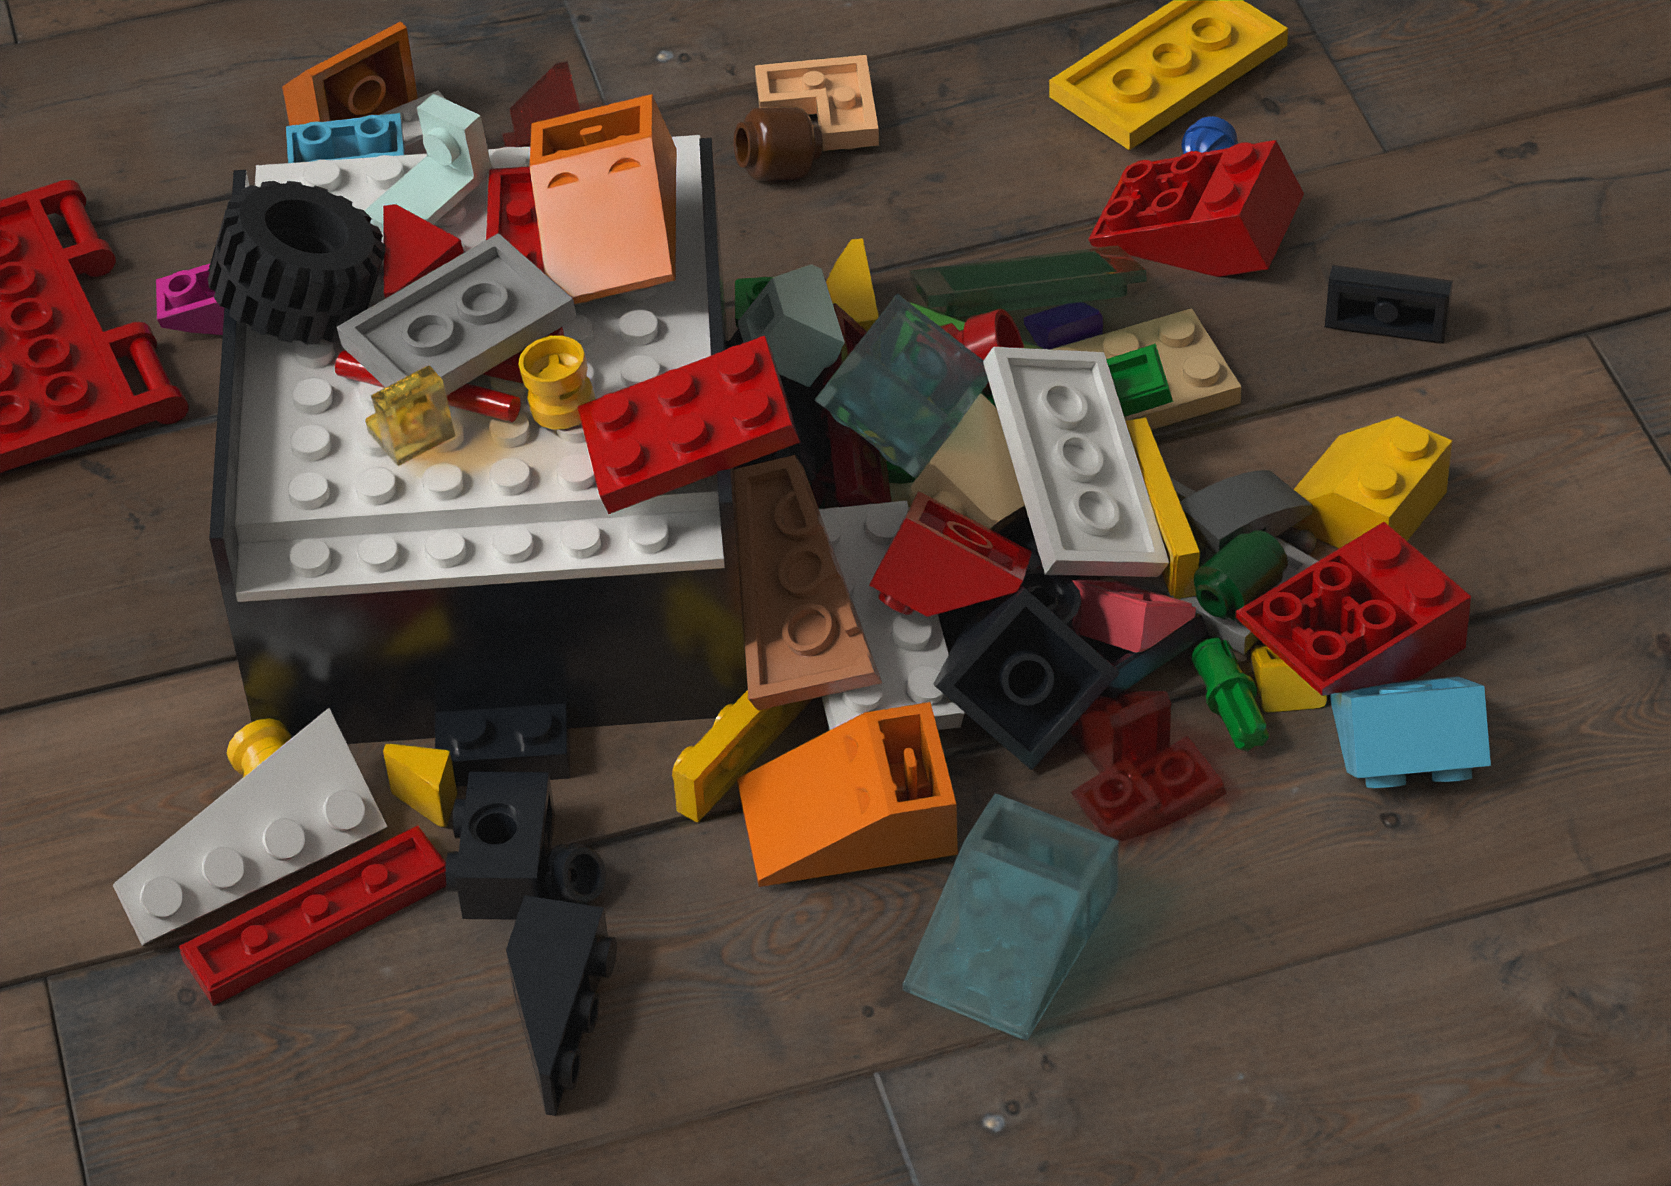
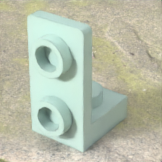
M432 94L419 105L417 111L427 156L365 210L372 218L370 223L378 226L380 231L383 232V206L397 204L434 225L489 176V169H492L481 115L435 94Z

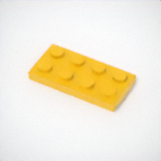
M1173 0L1050 79L1049 97L1126 149L1131 150L1285 48L1288 44V28L1244 0Z

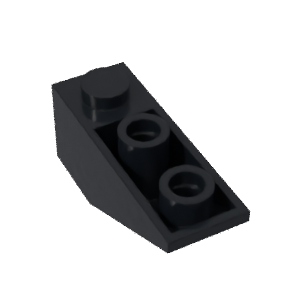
M524 895L506 953L512 989L546 1115L556 1116L564 1090H574L578 1082L581 1068V1050L578 1046L582 1034H591L595 1028L599 1012V993L596 990L601 977L610 978L616 961L617 940L615 937L608 936L603 907Z

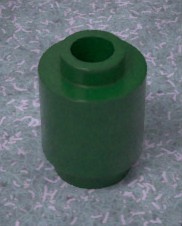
M1261 530L1237 535L1195 572L1194 586L1199 604L1212 616L1228 621H1236L1237 610L1277 587L1282 582L1283 572L1288 567V558L1285 550L1272 535Z

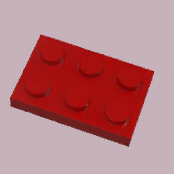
M765 335L577 406L599 496L608 514L715 475L717 471L731 469L800 443L777 365Z

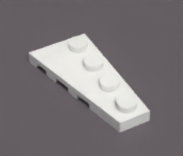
M328 708L113 884V887L143 946L385 830L388 826L330 708Z

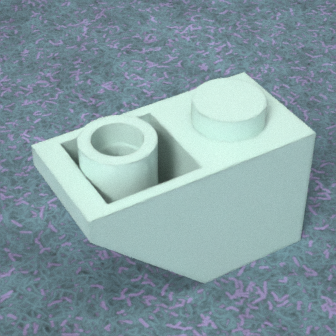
M813 264L773 277L738 321L743 343L765 335L772 350L779 374L807 387L811 386L824 368L834 364L845 343L822 269Z

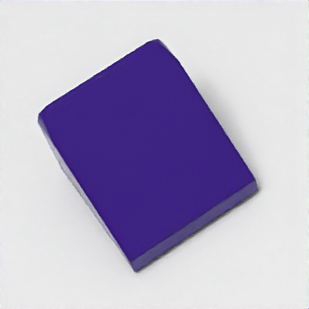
M1079 300L1024 317L1025 327L1036 344L1043 347L1042 349L1050 350L1103 334V316L1100 311Z

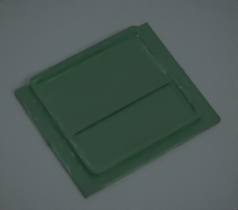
M1118 245L909 270L910 281L929 308L941 307L949 317L984 314L997 309L1010 311L1124 297L1128 295L1127 284L1147 282L1146 269Z

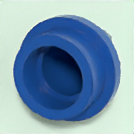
M1218 117L1201 118L1186 130L1181 143L1183 154L1191 151L1203 153L1230 148L1238 144L1237 133L1233 126L1224 119Z

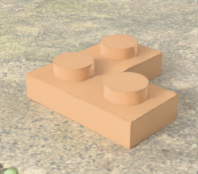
M867 55L755 65L759 107L794 106L802 108L808 115L817 114L823 139V151L879 146V129Z

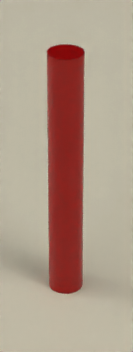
M345 350L340 352L335 363V373L337 376L385 388L350 353ZM469 383L436 401L437 403L508 422H514L517 419L521 408V401L517 396Z

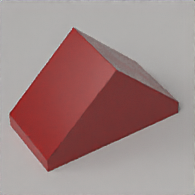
M397 204L383 206L385 299L464 253L461 239Z

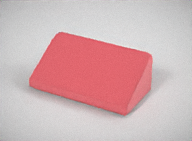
M1072 580L1079 589L1081 598L1080 635L1135 653L1151 648L1193 619L1196 614V607L1192 606V603L1119 581Z

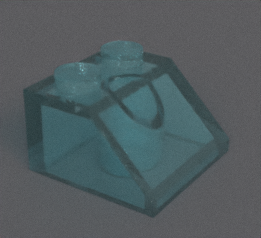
M897 293L818 394L815 401L826 408L836 421L850 427L876 447L886 460L900 466L916 478L952 434L989 381L983 360Z

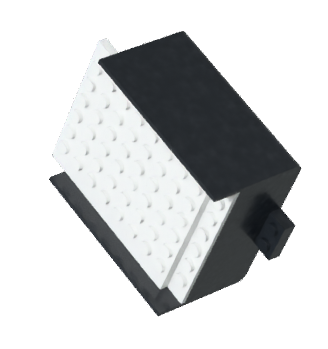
M700 135L672 137L677 148L676 281L574 304L577 318L563 326L564 336L573 338L583 348L588 366L586 376L591 381L596 399L728 349V329L712 137L700 138ZM530 147L488 149L492 169L530 167ZM427 154L383 155L371 158L256 165L255 186L260 187L261 183L266 181H276L278 183L296 181L306 186L314 187L316 185L328 189V192L347 198L353 202V207L365 211L424 159ZM246 170L233 171L232 197L233 195H240L241 189L249 186ZM489 176L434 224L461 239L464 253L486 241ZM384 258L368 308L385 299ZM224 308L209 540L252 722L267 718L279 720L286 726L291 734V738H293L330 708L347 744L435 738V749L450 751L456 787L467 786L469 772H549L550 780L570 779L571 728L713 719L718 716L726 705L735 704L748 690L734 469L736 467L717 471L715 475L608 514L599 496L582 423L567 429L542 427L533 419L527 399L528 389L524 384L486 375H480L468 382L472 385L519 397L521 408L514 422L504 421L437 402L413 414L388 389L336 375V359L340 352L345 350L341 346L340 340L329 342L321 339L319 344L309 345L293 340L292 343L279 341L278 337L269 334L261 335L252 331V326L246 323H238L229 316L230 309Z

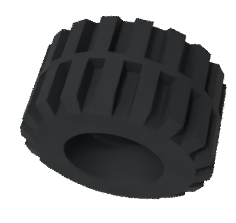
M266 181L262 182L260 187L250 185L241 189L240 195H233L228 202L208 270L210 272L208 276L209 288L215 291L214 299L219 306L230 309L229 316L238 323H246L252 326L251 330L261 335L269 334L278 337L279 341L292 343L293 340L302 341L306 345L319 344L321 339L335 342L340 340L337 326L368 309L385 255V244L381 242L383 235L378 226L370 223L372 218L364 210L353 207L352 201L341 195L331 194L328 192V189L316 185L314 187L306 186L296 181H287V183Z

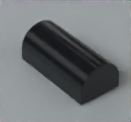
M1332 265L1328 283L1325 327L1444 343L1450 312L1453 280Z

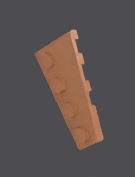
M793 455L734 469L748 700L757 710L883 683L801 463Z

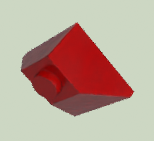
M918 491L869 586L880 591L878 594L879 600L891 609L905 615H912L914 611H917L929 617L1017 592L1023 582L1032 552Z

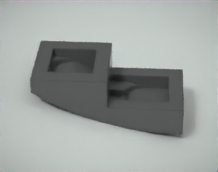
M1270 470L1247 472L1229 477L1180 501L1193 536L1214 554L1239 534H1249L1252 531L1261 530L1275 538L1311 515L1313 505Z

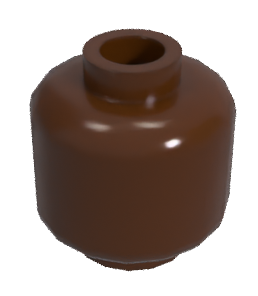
M800 107L754 108L746 115L744 122H740L737 125L734 133V153L738 165L746 168V171L754 180L763 182L791 181L804 178L810 172L814 160L820 158L823 148L820 128L817 125H812L809 115Z

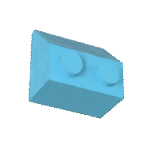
M1461 677L1395 682L1330 694V702L1346 772L1356 778H1365L1367 788H1387L1406 785V774L1431 772L1432 781L1435 782L1468 780L1472 778V768L1491 766L1484 685Z

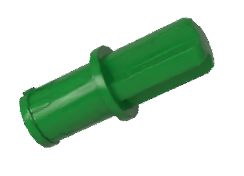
M1215 637L1201 642L1192 653V662L1206 686V703L1211 712L1221 715L1236 748L1242 751H1249L1254 746H1263L1269 738V733L1266 729V722L1254 700L1257 695V687L1253 679L1242 673L1229 641L1224 640L1222 642L1220 638Z

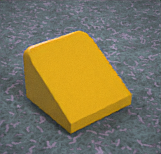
M1257 645L1254 648H1250L1259 701L1265 712L1316 709L1326 705L1327 696H1321L1266 645Z
M385 744L383 754L391 793L440 827H447L457 796L450 751Z

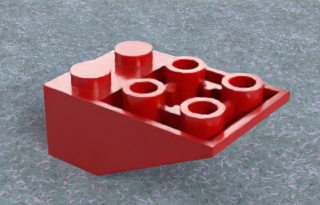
M1277 140L1255 144L1242 142L1226 149L1203 153L1191 151L1180 157L1157 161L1140 160L1127 166L1123 171L1088 240L1091 246L1215 277L1267 270L1295 215L1304 192Z
M1382 522L1236 611V619L1321 696L1417 679L1465 649L1471 596L1389 525Z

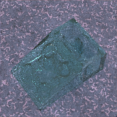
M995 793L961 847L902 984L903 991L1027 1041L1118 892L1119 841Z

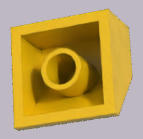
M1398 416L1339 435L1294 488L1297 493L1313 505L1311 515L1292 527L1300 531L1308 530L1317 539L1334 547L1341 548L1382 522H1385L1408 541L1447 493L1452 440Z

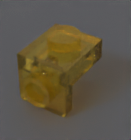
M430 365L371 395L375 413L365 420L368 433L397 466L455 437L443 380Z

